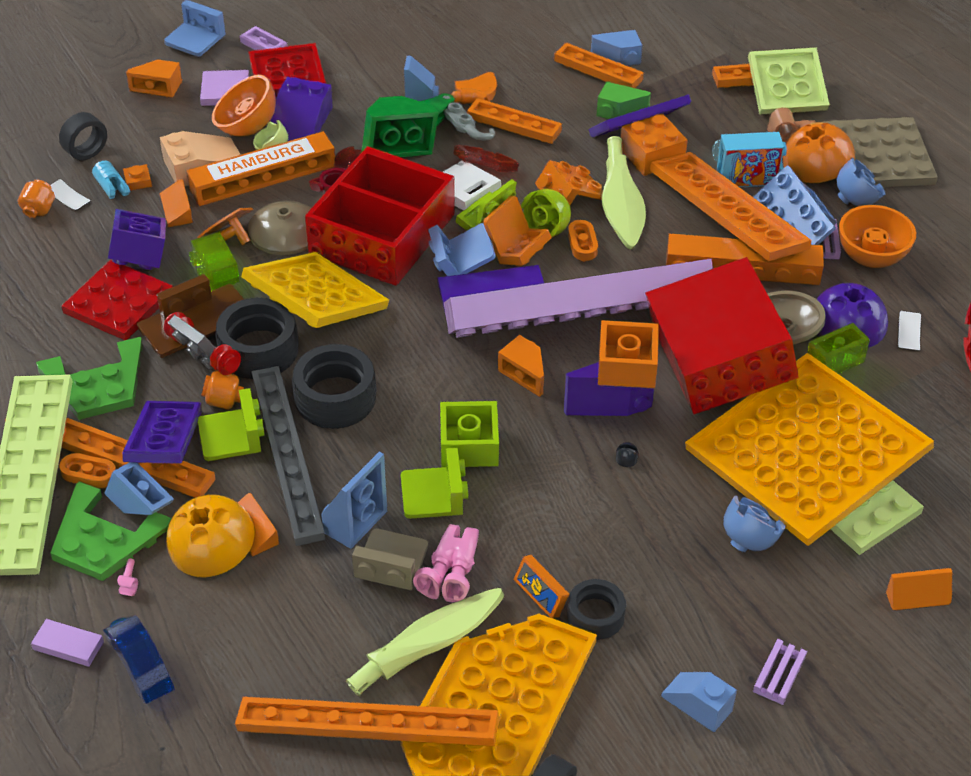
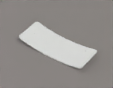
M61 179L50 185L55 198L74 210L90 202L89 199L74 191Z
M900 311L899 348L920 350V313Z

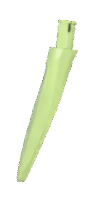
M613 136L608 138L607 178L602 192V205L614 231L622 243L631 250L636 246L646 220L645 203L630 175L626 155H623L622 138Z
M491 589L465 598L416 620L390 643L367 654L369 662L346 680L349 684L348 686L356 695L360 696L363 691L381 676L388 680L409 664L458 641L479 626L504 598L502 589Z

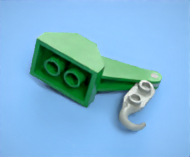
M440 94L423 101H417L404 96L379 97L366 111L361 153L368 146L398 157L432 155L436 127L445 117L459 132L467 133L476 140H490L495 137L494 129H490V133L477 131L472 116L462 108L461 104L454 103L455 98L450 94Z

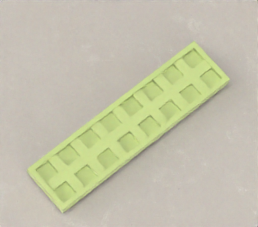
M70 375L14 376L0 446V575H34L40 573L73 383Z

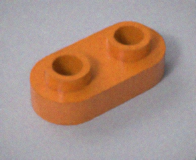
M586 220L571 222L568 227V238L573 256L581 261L593 260L598 254V242L593 225Z
M79 453L65 456L59 465L64 480L76 484L80 481L95 488H106L112 472L116 470L114 463L108 459Z

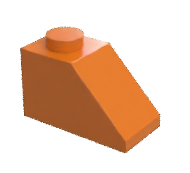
M157 59L128 69L126 72L129 91L173 97L182 82L179 62Z
M518 335L498 352V371L540 397L543 395L544 386L541 349L533 341Z

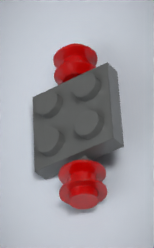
M174 312L166 318L163 326L165 334L182 345L187 344L188 348L186 351L197 361L202 358L201 362L212 372L218 370L222 375H230L238 369L241 356L231 346L223 344L215 348L203 334L194 329L193 321L181 312Z

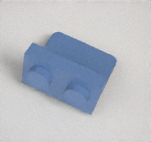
M185 0L181 4L184 23L165 38V45L194 56H202L226 35L223 12L190 0Z
M484 223L469 229L451 240L446 237L438 225L428 229L431 240L428 241L429 246L435 254L433 262L439 271L443 270L447 276L467 274L487 264L496 256Z

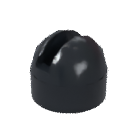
M630 442L620 444L616 450V462L623 467L636 465L639 455L638 449Z

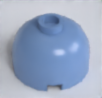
M851 158L840 169L837 176V186L840 190L838 196L845 204L852 203L857 207L872 205L885 195V190L881 183L877 186L875 185L874 174L859 160L856 159L854 161V158Z
M734 496L724 515L723 525L727 535L732 539L730 543L743 552H746L747 549L761 551L770 548L785 529V524L782 521L778 520L775 522L770 518L763 506L745 497H742L739 502L738 497Z

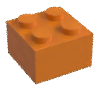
M663 113L624 125L621 129L622 151L643 176L652 174L650 171L651 162L686 153L688 140Z
M601 320L598 385L655 388L658 367V324Z

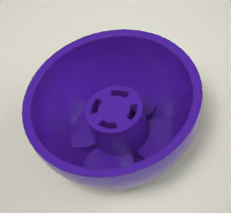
M842 283L828 288L816 299L825 310V324L817 336L826 343L842 349L860 350L878 344L885 337L888 329L886 307L881 298L868 287L856 283Z

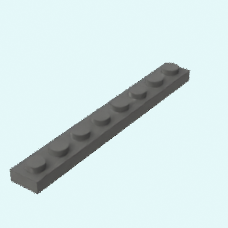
M279 366L252 371L253 382L295 544L299 546L325 540L323 525Z

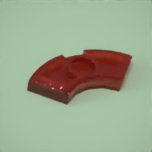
M454 146L453 154L465 163L484 165L497 172H518L519 163L503 154H495L491 151L483 150V148L473 146Z

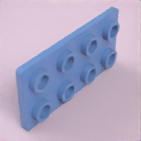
M788 165L753 197L812 240L811 245H819L836 229L834 226L837 223L835 218L817 194L801 182Z

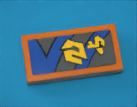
M532 555L524 556L513 580L550 618L559 617L570 594Z

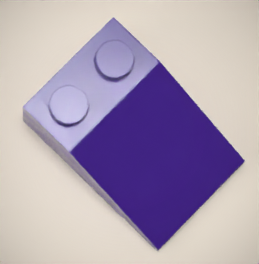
M286 78L279 90L275 111L270 121L277 124L276 121L279 120L288 133V141L319 133L333 108L331 84L299 78Z
M116 209L108 259H112L114 263L127 265L128 262L138 264L140 268L152 270L154 267L160 268L165 243L166 218Z
M599 362L566 373L564 413L566 415L629 416L652 407L654 388L598 385Z

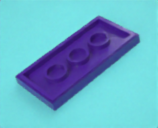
M688 94L606 120L588 130L591 137H597L622 129V126L662 113L664 115L672 113L689 105L691 99Z
M539 265L438 277V287L443 308L444 302L451 297L544 284Z
M146 401L122 452L123 462L182 463L198 423V418L202 413V404L200 402Z

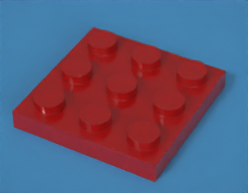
M316 43L249 51L253 76L263 75L267 77L274 89L275 97L278 96L279 90L287 77L313 82L318 81L326 84Z
M110 259L62 305V310L68 316L122 340H128L138 330L137 323L150 318L159 309L157 293L172 288L173 285L126 265L116 264Z

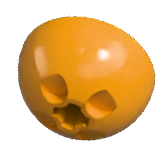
M203 495L193 498L182 505L170 521L167 530L169 556L174 565L188 575L195 577L220 575L237 566L246 557L254 541V524L248 512L239 503L228 497Z

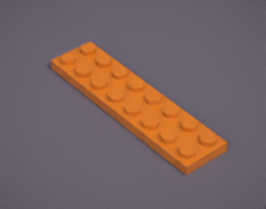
M692 152L651 162L650 171L747 244L764 259L775 261L779 258L810 249L812 241L810 238Z

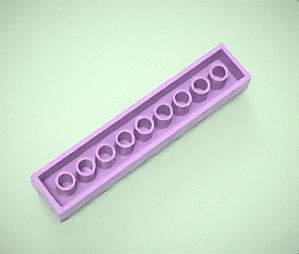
M706 259L451 297L444 302L448 333H456V338L471 336L479 329H482V334L497 332L502 329V326L508 325V330L523 328L528 325V322L532 321L534 326L545 325L555 321L554 318L558 317L560 322H565L581 317L580 314H585V318H591L605 314L606 310H610V314H617L631 310L632 306H635L636 310L649 309L645 292L713 269L712 260Z

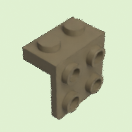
M373 529L365 547L356 546L352 554L354 577L412 591L414 586L413 578L416 571L421 568L428 550V542L425 539L382 529Z

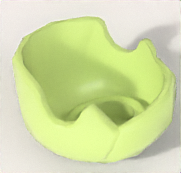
M279 120L276 121L277 124L271 121L268 122L267 128L262 129L255 135L253 144L256 150L288 142V133Z

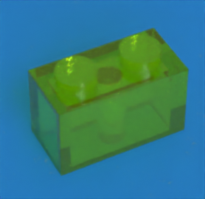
M220 232L191 240L192 251L189 252L190 261L193 267H198L197 272L199 276L203 274L207 276L210 281L211 291L227 284L240 282L237 262Z
M851 323L810 341L807 353L839 374L865 362L870 339L854 323Z

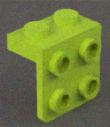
M511 179L494 193L489 191L458 214L456 223L466 231L484 223V219L509 196H516L517 182Z
M250 388L239 390L241 409L204 415L198 418L205 460L212 461L261 452L259 437L265 436L262 419L256 420V416L260 415L258 399H252Z
M458 447L446 448V467L404 470L401 472L403 508L406 518L463 515V499H468L467 481H461V477L466 476L465 460L459 459Z

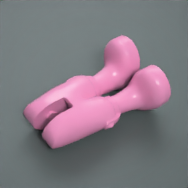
M453 524L448 526L436 551L431 556L433 569L428 567L420 568L414 575L413 583L420 593L431 599H437L442 589L444 599L452 603L461 601L466 597L470 585L464 576L470 572L475 564L473 558L478 542V529L467 527L462 538H460V526ZM452 568V572L445 577V580L443 582L445 573L448 571V569Z

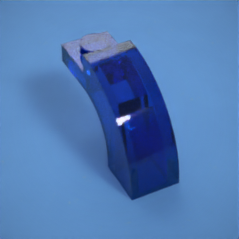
M136 615L116 619L109 627L103 629L106 640L119 655L131 678L136 693L145 704L175 690L153 640Z

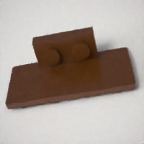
M203 274L157 293L160 313L138 322L137 326L160 358H164L188 347L187 344L182 345L165 334L163 326L170 314L174 312L183 313L193 321L194 329L206 338L216 335V323L222 312L232 304L244 299L232 284H227L211 291L210 281Z

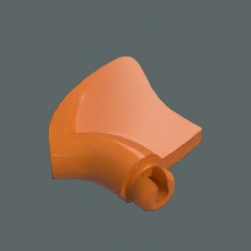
M487 72L473 79L455 81L456 91H453L451 94L455 98L454 103H474L477 98L491 102L497 89L494 73Z

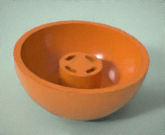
M263 75L250 76L232 86L217 102L212 113L213 124L221 131L232 136H250L261 131L273 117L276 106L275 92L267 77Z
M824 122L807 124L794 132L787 141L786 156H783V166L788 165L802 182L821 183L837 178L840 169L851 158L855 159L854 146L849 136L835 125Z
M864 205L853 208L843 215L839 224V237L845 252L855 262L870 268H884L901 261L910 252L916 240V229L910 219L897 210L880 205Z

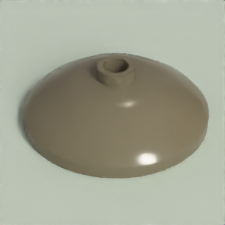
M279 201L264 206L251 217L248 223V235L251 242L258 249L275 255H291L307 250L305 215L311 207L296 201Z
M796 291L767 293L788 330L793 345L811 339L822 330L825 324V310L822 304L814 297Z

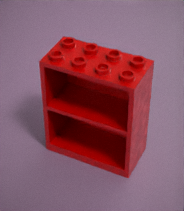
M367 146L305 215L308 253L317 252L332 263L397 286L429 247L428 241L431 240L428 229L438 225L442 230L455 215V176Z
M747 257L645 292L652 322L658 324V339L693 415L799 378L792 338Z

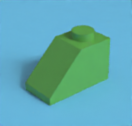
M606 82L598 96L596 116L612 119L650 106L651 92Z

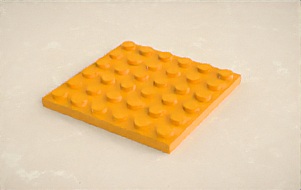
M806 353L796 361L799 378L747 396L687 440L685 446L687 451L745 497L763 506L769 516L776 521H782L788 531L809 546L934 448V440L812 355Z

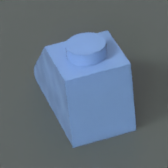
M635 30L592 35L591 52L626 66L641 64L642 44Z
M407 56L404 68L405 97L423 101L438 96L439 86H435V76L412 56Z
M129 462L113 471L104 493L123 513L152 515L172 503L174 499L137 462Z
M680 672L662 692L661 697L712 732H715L732 712L737 690L711 672Z

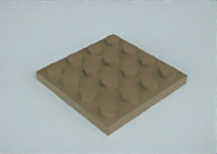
M913 117L822 121L839 127L849 136L855 150L854 161L856 159L859 160L874 174L875 177L873 179L876 186L879 183L883 187L936 185L938 176Z

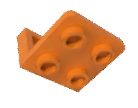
M549 160L535 182L539 190L552 189L560 192L570 205L577 194L602 200V186L593 180L590 176V171L581 165L576 167L564 161L559 163Z
M509 196L484 219V227L492 241L500 264L523 266L529 262V259L536 252L543 249L544 245L552 238L549 229H529L516 196Z

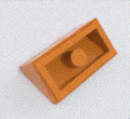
M180 179L160 193L168 227L193 223L183 179Z
M248 493L238 503L248 512L254 524V541L249 551L253 557L278 545L279 540L276 528L253 495Z
M951 568L892 574L886 591L891 608L893 610H904L951 604Z

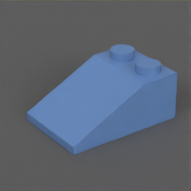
M378 452L337 494L333 501L324 508L321 514L324 533L350 549L387 512L383 453Z

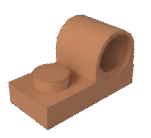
M782 107L771 113L767 130L768 132H779L782 142L785 141L787 143L792 134L799 128L815 123V121H794L791 110Z

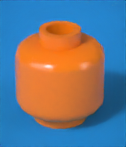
M42 180L30 181L23 187L18 198V205L28 217L45 216L54 202L55 194L47 182Z
M213 371L211 376L206 375L201 396L205 397L207 405L229 410L233 407L234 402L240 403L239 390H242L244 387L238 386V376L234 374L222 375L219 371Z

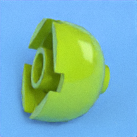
M552 189L533 191L525 196L521 204L529 229H549L552 238L565 231L570 222V204L558 191Z

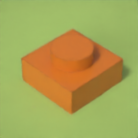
M147 164L123 169L125 182L130 191L152 187Z

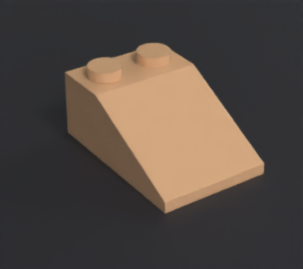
M186 131L160 137L163 160L174 182L183 179L184 186L189 185L187 170L241 155L232 138Z

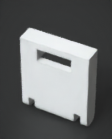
M465 160L443 171L455 176V206L463 211L489 191L494 193L501 187L500 179ZM482 184L483 187L472 194L468 193Z

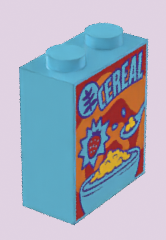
M779 132L721 135L716 171L738 187L765 186L783 169L782 157L786 156V142H782Z

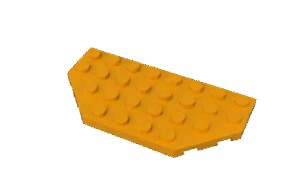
M536 614L527 617L525 622L512 626L510 623L486 630L484 635L471 639L469 636H466L456 641L420 706L498 710L499 724L495 746L401 741L403 752L413 776H532L596 644L597 635L542 614Z

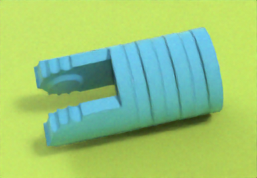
M100 161L93 167V176L110 199L115 198V191L117 189L123 196L129 195L131 191L128 185L109 161Z

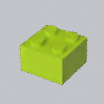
M497 401L440 402L441 467H446V448L457 447L459 459L465 460V467L499 466Z

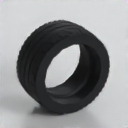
M263 297L241 300L226 308L216 323L217 347L227 344L240 353L241 362L238 369L233 373L234 375L253 379L252 371L279 366L280 373H282L293 364L297 357L299 345L297 324L294 315L279 302ZM253 331H269L280 335L272 342L260 346H247L236 342L244 334Z
M343 344L324 345L306 352L295 364L292 378L294 400L299 413L309 423L322 428L339 429L359 423L372 411L376 400V375L370 358L361 350ZM341 377L358 383L353 390L337 395L321 394L311 389L317 382L327 378Z

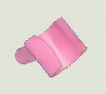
M134 559L127 560L124 574L120 575L117 579L120 586V594L134 596L137 591L138 579L132 578Z

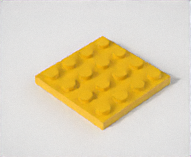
M317 252L245 267L241 276L251 283L253 288L261 290L271 300L279 302L288 308L290 313L298 315L307 321L308 325L315 328L387 309L389 303L388 298Z

